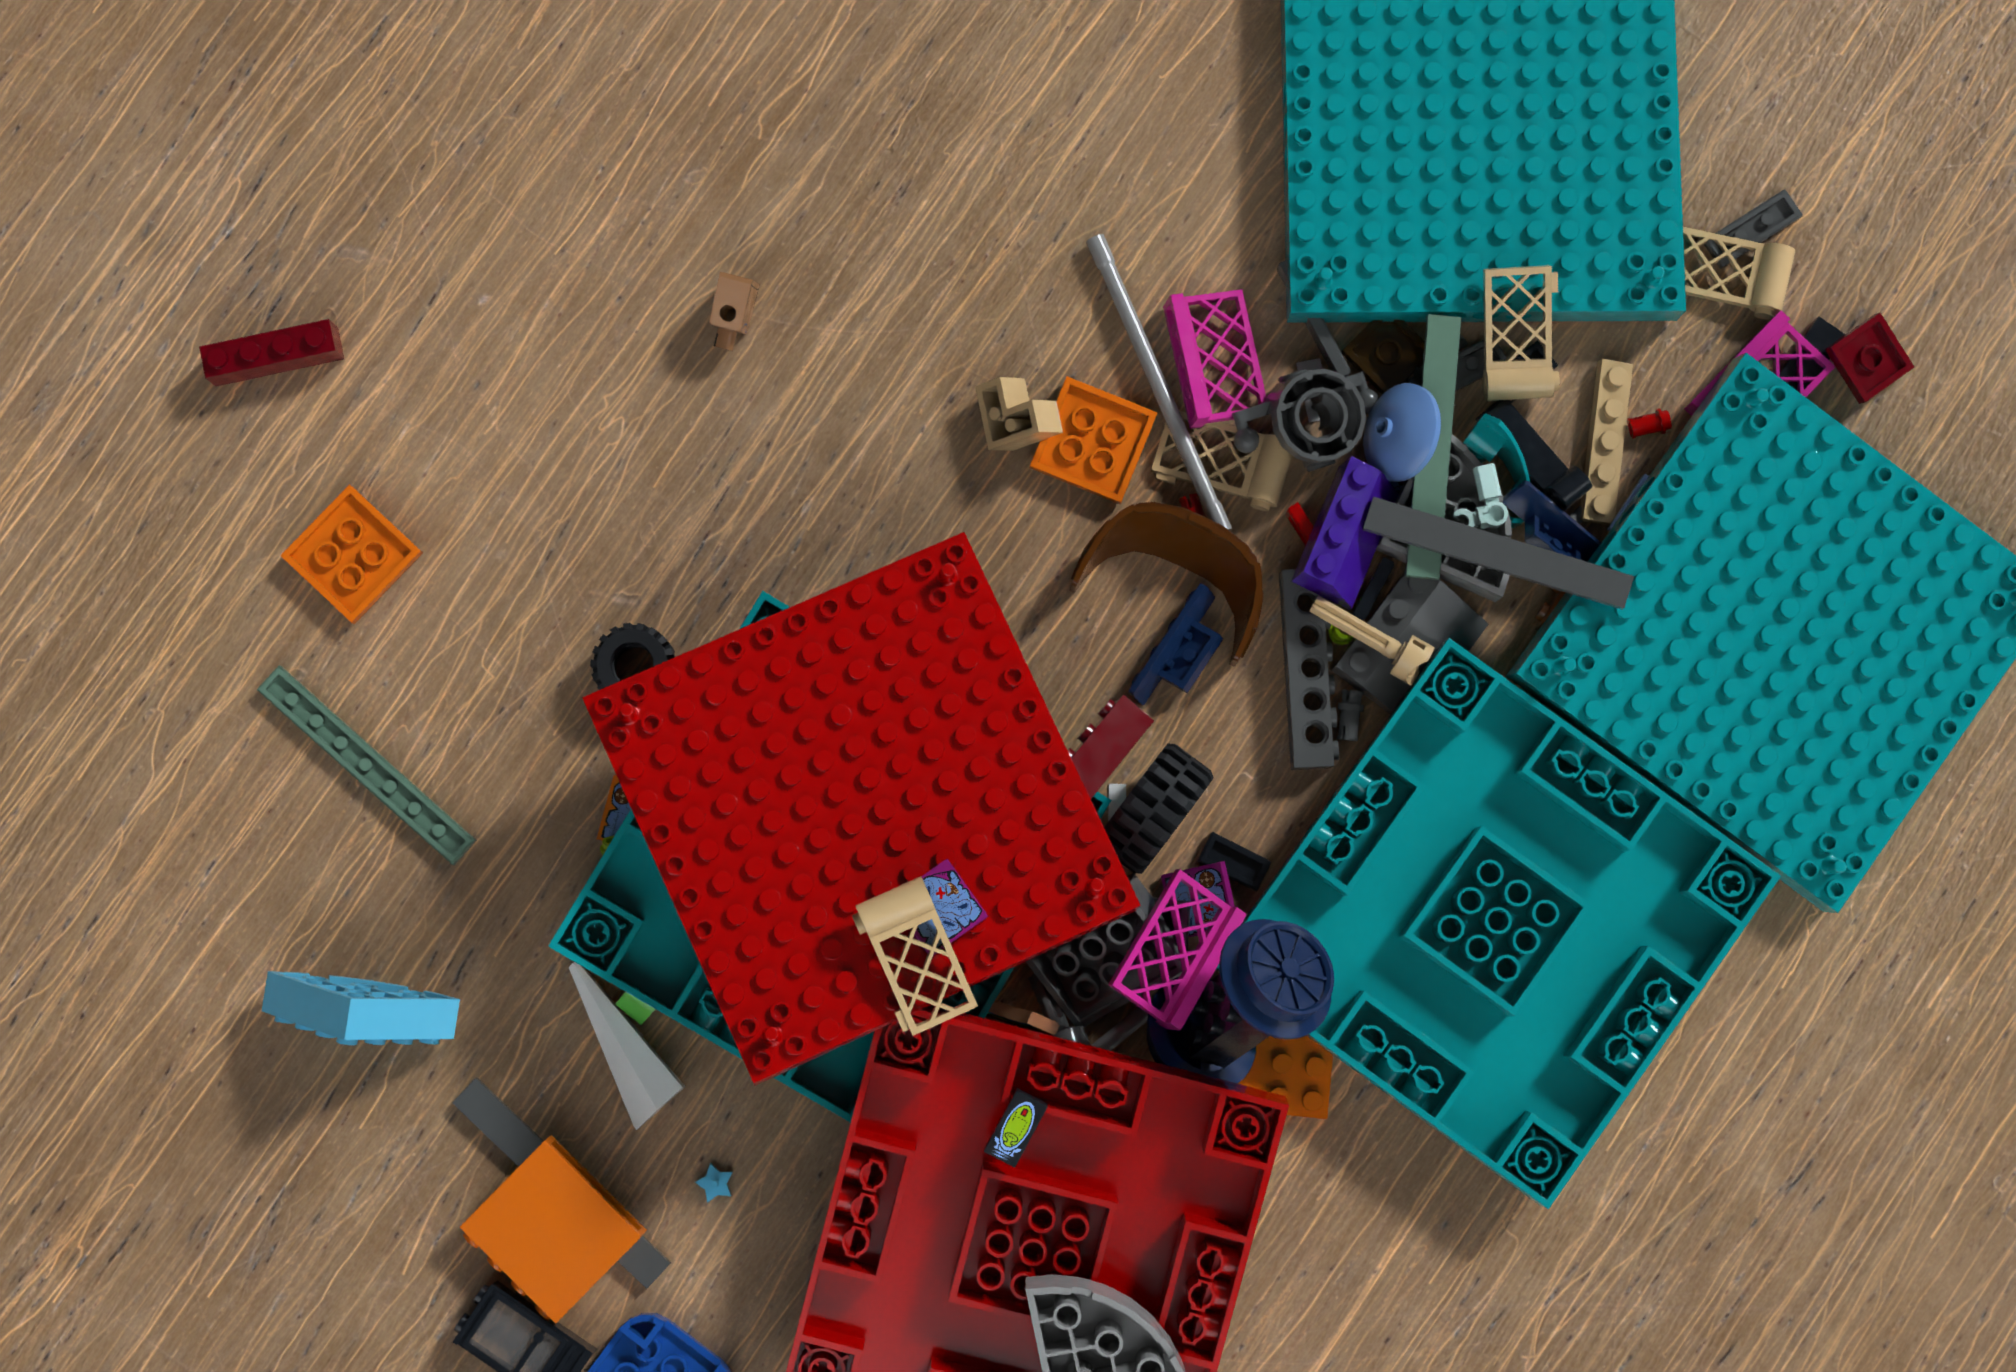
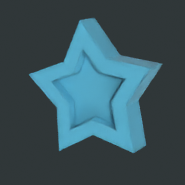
M710 1163L706 1176L695 1182L705 1189L707 1203L717 1195L731 1197L727 1183L733 1172H720Z

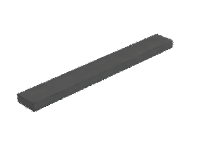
M1376 497L1372 499L1363 530L1621 610L1625 608L1634 576Z
M475 1078L452 1102L518 1166L544 1141L479 1078ZM644 1236L618 1260L646 1289L671 1264Z

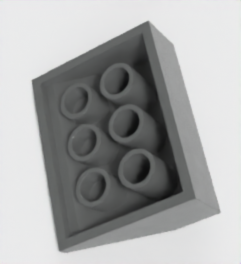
M1405 571L1366 622L1386 635L1398 640L1401 644L1404 641L1408 642L1410 637L1414 635L1432 645L1435 649L1428 662L1440 645L1448 638L1469 652L1489 625L1440 579L1431 580L1405 577ZM1356 638L1331 670L1355 689L1363 692V695L1390 715L1411 687V685L1390 674L1394 666L1392 664L1394 659L1385 657L1382 653ZM1428 662L1422 663L1418 666V676L1423 671Z
M1135 873L1127 877L1141 905L1136 911L1025 961L1075 1027H1085L1130 1001L1108 984L1156 904ZM1161 914L1158 919L1160 933L1170 931ZM1173 936L1162 937L1165 957L1179 954L1178 946ZM1154 939L1145 941L1141 948L1143 961L1158 959ZM1180 958L1166 961L1169 979L1182 972ZM1159 963L1145 966L1148 986L1162 983ZM1137 969L1128 970L1121 982L1130 990L1141 988Z

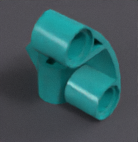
M1485 413L1465 438L1463 444L1468 447V450L1475 455L1480 463L1486 460L1490 462L1497 455L1504 462L1515 483L1509 491L1511 492L1522 482H1530L1525 459L1518 443L1502 420ZM1510 516L1512 528L1518 527L1525 522L1521 518Z

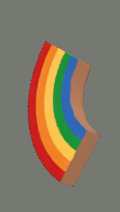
M997 1000L994 1001L987 1013L988 1016L1006 1023L1052 1036L1057 1033L1060 1026L1058 1022L1033 1011L1013 1007Z

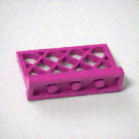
M1243 290L1184 297L1183 293L1170 295L1163 309L1189 428H1202L1207 423L1234 420L1232 413L1248 408L1238 401L1245 389L1257 397L1258 405L1265 403L1267 397ZM1235 300L1238 313L1234 319L1218 309L1222 301ZM1199 304L1210 312L1203 323L1191 316L1190 305ZM1212 315H1215L1229 325L1222 336H1219L1205 326ZM1231 328L1243 335L1245 343L1240 350L1224 339ZM1200 332L1216 342V345L1209 354L1197 346L1196 338ZM1219 345L1235 355V358L1228 367L1212 357ZM1200 357L1205 360L1202 364ZM1238 358L1250 366L1252 374L1247 381L1231 370ZM1207 362L1224 373L1216 385L1204 377L1203 368ZM1226 376L1242 386L1235 398L1219 388ZM1214 393L1230 404L1226 412L1212 414L1210 399ZM1233 407H1235L1236 409H1238V410H1235V411H1231V409H1232Z
M1779 311L1734 358L1748 353L1757 361L1773 360V373L1785 382H1797V391L1807 397L1835 366L1788 323L1790 318L1783 311ZM1784 334H1787L1795 342L1796 354H1779V340ZM1771 348H1773V354H1766ZM1796 359L1797 377H1780L1779 360ZM1802 359H1814L1823 370L1816 377H1803ZM1730 362L1684 408L1691 416ZM1803 382H1811V383L1804 389V387H1803Z
M1175 869L1108 985L1157 1019L1155 1022L1163 1028L1181 1030L1220 962L1221 950L1227 937L1242 924L1247 914L1238 907L1229 906L1182 870ZM1181 881L1188 886L1191 901L1177 904L1175 890ZM1210 902L1218 910L1212 921L1203 923L1200 904ZM1192 906L1196 925L1182 928L1178 909ZM1171 911L1174 930L1160 933L1158 919L1162 912ZM1197 930L1199 943L1195 950L1186 952L1183 932ZM1175 935L1179 954L1165 957L1162 937ZM1154 939L1158 959L1144 962L1141 948L1145 941ZM1180 958L1182 973L1178 979L1170 980L1166 961ZM1159 963L1162 983L1148 986L1145 966ZM1137 969L1141 988L1130 990L1121 982L1128 970ZM1163 987L1166 1001L1162 1008L1158 1010L1151 1003L1149 991ZM1137 993H1142L1143 998L1137 995Z

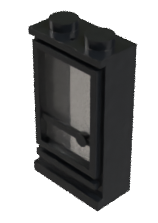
M499 1281L494 1282L490 1287L484 1285L473 1300L477 1304L476 1308L470 1316L465 1313L454 1328L458 1335L453 1340V1343L458 1344L497 1372H581L597 1350L596 1347L559 1322L555 1324L551 1319H544L537 1312L534 1305Z

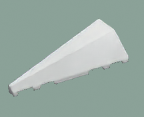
M573 962L569 966V970L632 1124L638 1130L678 1094L685 1085L642 1037L643 1034L623 1011L615 1005V1002L584 967Z

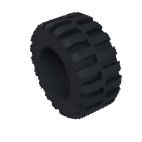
M1167 743L1104 827L1121 864L1133 873L1142 874L1214 778L1210 769L1176 744Z

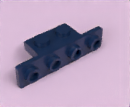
M1529 481L1522 482L1503 497V504L1525 521V543L1586 562L1589 561L1601 544L1599 540Z
M1202 583L1189 594L1185 607L1179 616L1171 621L1167 634L1161 643L1153 648L1149 661L1143 670L1133 678L1128 693L1138 703L1145 705L1161 679L1188 693L1223 641L1220 634L1199 623L1215 600L1214 594Z

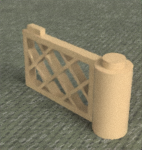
M1683 227V236L1690 245L1689 248L1684 250V256L1694 251L1703 266L1690 274L1685 269V282L1687 281L1689 286L1685 285L1686 295L1746 307L1755 312V317L1765 320H1771L1779 311L1783 310L1795 256V249L1793 247L1780 243L1763 244ZM1708 240H1714L1723 254L1708 262L1699 247ZM1725 245L1732 246V248L1728 250ZM1741 247L1754 251L1752 262L1742 269L1731 254ZM1728 257L1735 273L1721 281L1712 265L1722 258ZM1750 269L1749 277L1747 278L1744 272ZM1704 270L1708 271L1716 283L1707 290L1698 288L1692 279ZM1739 276L1746 287L1744 298L1731 295L1725 284ZM1719 288L1722 293L1715 292V290Z
M1550 265L1483 269L1485 368L1483 371V393L1485 401L1553 397L1554 391H1558L1560 387L1559 372L1553 371L1552 293L1558 292V272H1552V266ZM1531 274H1543V287L1533 297L1521 284ZM1511 275L1522 276L1516 281ZM1506 276L1514 283L1501 298L1492 291V277ZM1519 288L1531 300L1516 314L1505 301ZM1542 295H1543V305L1538 301V300L1541 298ZM1492 296L1498 301L1493 307ZM1534 304L1543 310V320L1535 329L1531 328L1522 319ZM1503 306L1514 318L1502 331H1499L1492 324V315ZM1519 321L1531 333L1517 347L1505 335ZM1492 329L1498 334L1493 340ZM1542 329L1543 338L1538 334ZM1535 336L1544 344V358L1530 359L1522 352ZM1503 338L1515 350L1505 360L1493 361V348ZM1518 354L1524 358L1513 360Z
M1179 411L1183 421L1188 422L1186 412ZM1214 422L1207 423L1198 430L1197 428L1192 429L1193 433L1189 434L1191 439L1197 437L1204 450L1199 455L1200 460L1208 457L1216 471L1208 476L1214 490L1246 498L1251 501V507L1261 511H1269L1270 507L1278 506L1292 455L1282 448L1276 435L1258 433L1259 445L1256 450L1239 458L1232 445L1234 436L1228 438L1226 434L1235 435L1238 431L1236 426ZM1165 423L1151 472L1157 473L1156 480L1175 485L1176 479L1192 483L1189 474L1181 472V470L1186 468L1184 463L1174 469L1160 466L1165 453L1174 448L1178 451L1168 425ZM1210 429L1219 430L1225 441L1208 450L1200 434ZM1170 436L1173 443L1166 447ZM1228 446L1236 461L1219 470L1211 454ZM1250 460L1246 470L1243 463ZM1239 465L1245 476L1242 488L1228 485L1222 474ZM1219 477L1222 483L1213 481V479Z
M921 876L855 906L858 912L853 914L852 918L860 935L867 932L901 1008L894 1011L903 1032L910 1029L914 1036L978 1007ZM932 919L937 930L932 945L913 938L917 926ZM911 928L908 936L900 934ZM893 936L906 941L899 960L885 955L879 942ZM939 939H941L945 950L937 947ZM911 943L929 949L923 968L904 962ZM934 952L947 956L951 962L946 977L927 971ZM888 962L896 964L894 973L892 972ZM901 967L920 973L913 992L903 989L897 984L896 980ZM954 971L959 982L951 980ZM925 975L943 982L937 1000L918 994ZM949 984L963 989L967 1002L956 1007L941 1003ZM902 994L911 997L908 1006ZM916 999L934 1005L930 1018L918 1024H915L911 1015ZM939 1008L947 1010L937 1015Z

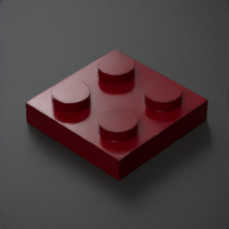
M1881 312L1872 315L1825 349L1859 404L1867 402L1914 368L1913 363Z

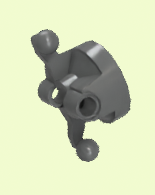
M1304 369L1278 378L1279 383L1276 384L1267 396L1265 403L1232 413L1238 430L1234 436V445L1243 453L1255 451L1259 445V435L1254 429L1248 427L1247 421L1271 414L1273 432L1280 445L1293 457L1302 460L1304 468H1307L1308 472L1335 464V460L1350 452L1362 437L1366 415L1369 414L1379 396L1373 390L1368 389L1363 372L1345 377L1328 369L1307 371ZM1309 399L1313 403L1311 408L1318 413L1320 418L1318 429L1322 431V436L1318 438L1306 432L1300 423L1299 413L1301 404Z

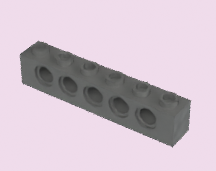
M1296 569L1282 570L1279 573L1290 767L1291 770L1329 769L1334 766V760H1339V744L1337 740L1333 741L1332 727H1337V712L1335 707L1331 708L1330 695L1335 694L1334 675L1328 674V662L1333 661L1332 642H1326V629H1330L1331 624L1311 612L1302 611L1298 607V597L1308 596L1314 603L1318 594L1291 582ZM1308 628L1315 633L1316 640L1314 644H1304L1300 640L1299 632L1301 629ZM1304 661H1312L1316 664L1318 668L1316 677L1310 678L1302 673L1301 665ZM1306 694H1314L1319 698L1320 706L1318 710L1311 711L1304 706L1303 698ZM1314 726L1321 731L1322 739L1320 743L1313 744L1306 739L1305 731L1307 727Z

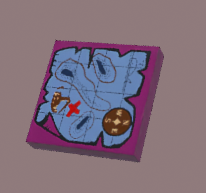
M948 859L921 876L950 943L988 917ZM932 919L919 924L914 934L917 940L932 945L937 932ZM939 939L937 947L944 949L941 939ZM923 948L928 955L929 949Z
M1225 861L1182 870L1229 906L1235 907ZM1174 872L1161 875L1163 888H1165ZM1180 881L1175 890L1176 899L1191 901L1188 886ZM1210 902L1200 904L1203 923L1212 921L1218 910ZM1190 906L1189 926L1196 924L1193 909ZM1197 930L1189 931V937L1198 936Z

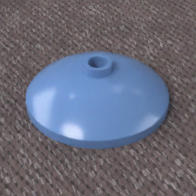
M1413 383L1398 384L1387 390L1376 401L1369 412L1363 432L1365 458L1369 465L1381 470L1388 481L1402 482L1414 477L1423 470L1435 452L1440 436L1441 416L1436 399L1430 391Z

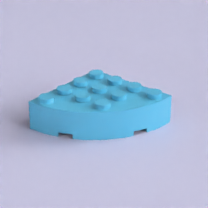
M268 971L262 1012L275 1016L274 1021L295 1023L296 1029L316 1030V1036L325 1038L337 1037L336 1042L344 1045H357L358 1040H364L365 1043L373 1045H385L386 1040H392L393 1043L411 1045L414 1039H419L421 1043L436 1045L439 1044L440 1039H454L460 999L427 990L423 992L408 990L407 986L333 975H329L327 979L310 976L309 973Z

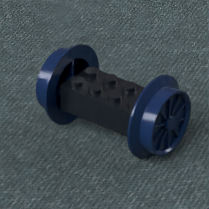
M1268 919L1246 922L1237 927L1227 937L1220 954V974L1214 979L1209 980L1182 1029H1165L1155 1022L1157 1019L1148 1014L1147 1043L1151 1056L1156 1063L1238 1084L1249 1073L1253 1065L1256 1045L1269 1036L1279 1039L1304 1037L1316 1030L1325 1020L1330 1008L1334 987V971L1329 955L1319 940L1299 925ZM1163 987L1155 993L1151 1001L1152 1005L1158 1010L1162 1008L1166 1001Z

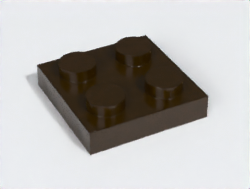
M1373 320L1341 353L1359 372H1363L1365 378L1383 395L1390 388L1404 383L1414 374L1416 366L1419 368L1423 365L1425 341L1404 320H1394L1393 322Z

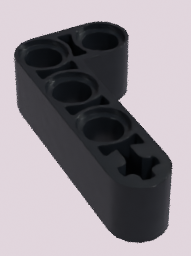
M1497 400L1476 418L1477 423L1486 413L1502 420L1520 447L1529 473L1530 483L1563 511H1566L1592 488V483L1587 475L1575 465L1568 469L1508 400Z

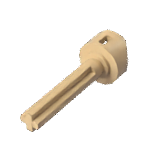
M1319 595L1309 611L1382 653L1385 657L1394 659L1392 662L1394 666L1390 674L1411 686L1419 674L1418 666L1428 662L1435 649L1432 645L1414 635L1410 637L1408 642L1404 641L1401 644L1393 637L1386 635Z

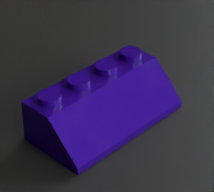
M1353 456L1349 457L1338 467L1291 582L1349 610L1352 609L1381 539L1380 535L1363 530L1372 499L1376 497L1395 503L1399 495L1381 470Z

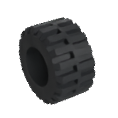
M624 623L621 628L615 626L609 629L611 633L607 636L603 634L599 639L601 641L599 646H594L592 651L595 654L594 660L591 659L590 667L593 668L591 675L593 681L598 685L597 688L600 690L621 681L616 673V665L618 659L625 651L632 648L647 650L653 658V666L674 658L675 651L667 639L654 628H649L641 623H637V625Z

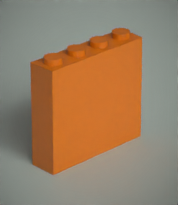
M552 1135L544 1140L460 1226L464 1231L463 1237L474 1248L480 1247L488 1255L487 1261L498 1272L503 1271L512 1280L511 1285L522 1296L527 1295L536 1304L535 1309L544 1319H551L555 1324L647 1231Z

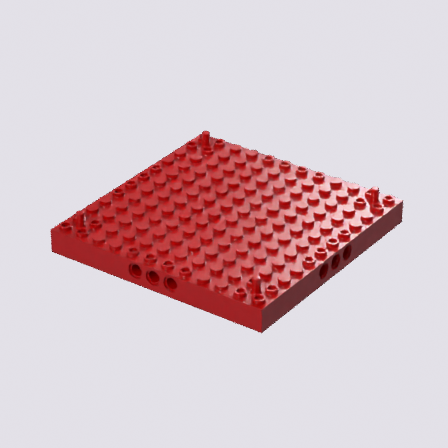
M965 532L582 697L754 1086L898 1020L894 1011L901 1008L867 932L860 935L852 915L858 912L855 907L856 905L923 876L946 859L950 861L988 915L985 920L951 943L969 987L1128 915L1141 906ZM908 929L900 934L908 936L910 930ZM893 936L879 943L885 955L899 960L906 941ZM911 943L904 962L923 968L927 954L921 946ZM937 953L932 957L927 971L946 977L951 962L947 956ZM888 962L892 972L894 973L896 964ZM901 967L896 980L898 986L913 992L920 973ZM954 971L951 980L959 982ZM925 975L918 994L937 1000L943 982ZM949 984L943 999L963 989ZM902 994L908 1006L911 997ZM916 999L911 1014L931 1004Z
M934 1005L912 1013L915 1024L929 1019ZM939 1008L937 1015L947 1010ZM962 1013L914 1036L910 1029L903 1032L898 1020L875 1030L786 1372H1042L1025 1290V1277L1052 1274L1085 1278L1108 1285L1129 1296L1152 1314L1167 1332L1182 1358L1186 1372H1217L1288 1113L1289 1103L1286 1096ZM1016 1088L1047 1103L1048 1107L1014 1168L984 1152V1148Z

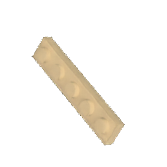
M1601 359L1597 362L1584 473L1592 483V488L1581 497L1580 504L1582 507L1580 520L1584 522L1609 526L1615 518L1633 364Z

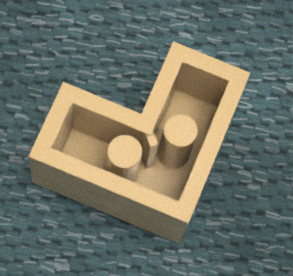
M999 377L975 386L988 450L1014 451L1063 433L1057 401L1029 400L1025 378Z

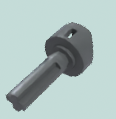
M1035 973L1032 974L1028 979L1044 1017L1054 1020L1060 1025L1057 1033L1053 1036L1091 1046L1084 1027H1069L1063 1010Z

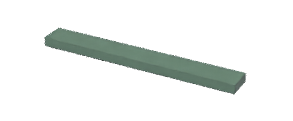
M1428 314L1426 319L1421 386L1430 391L1436 399L1441 416V430L1433 456L1423 470L1413 477L1410 508L1445 518L1461 317ZM1407 544L1405 577L1439 580L1442 554Z
M279 665L259 686L258 692L452 865H456L477 841L282 666Z

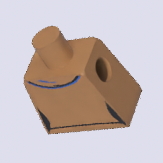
M720 272L709 320L710 325L718 328L714 347L733 351L737 333L747 334L760 284L754 280ZM735 309V318L732 321H727V313Z

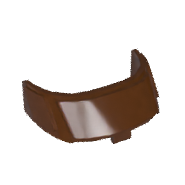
M1157 502L1132 504L1121 510L1111 520H1107L1084 548L1071 576L1073 581L1070 591L1075 593L1084 579L1106 559L1133 551L1154 555L1181 566L1205 578L1223 592L1234 615L1235 634L1229 665L1235 667L1240 657H1244L1258 628L1264 595L1261 566L1249 546L1226 527L1205 516L1183 507Z

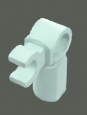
M1494 463L1472 469L1479 501H1484L1485 505L1476 507L1474 512L1462 508L1452 514L1453 518L1465 517L1468 521V526L1471 527L1479 526L1480 529L1498 528L1504 524L1508 517L1507 507L1499 502L1502 493Z

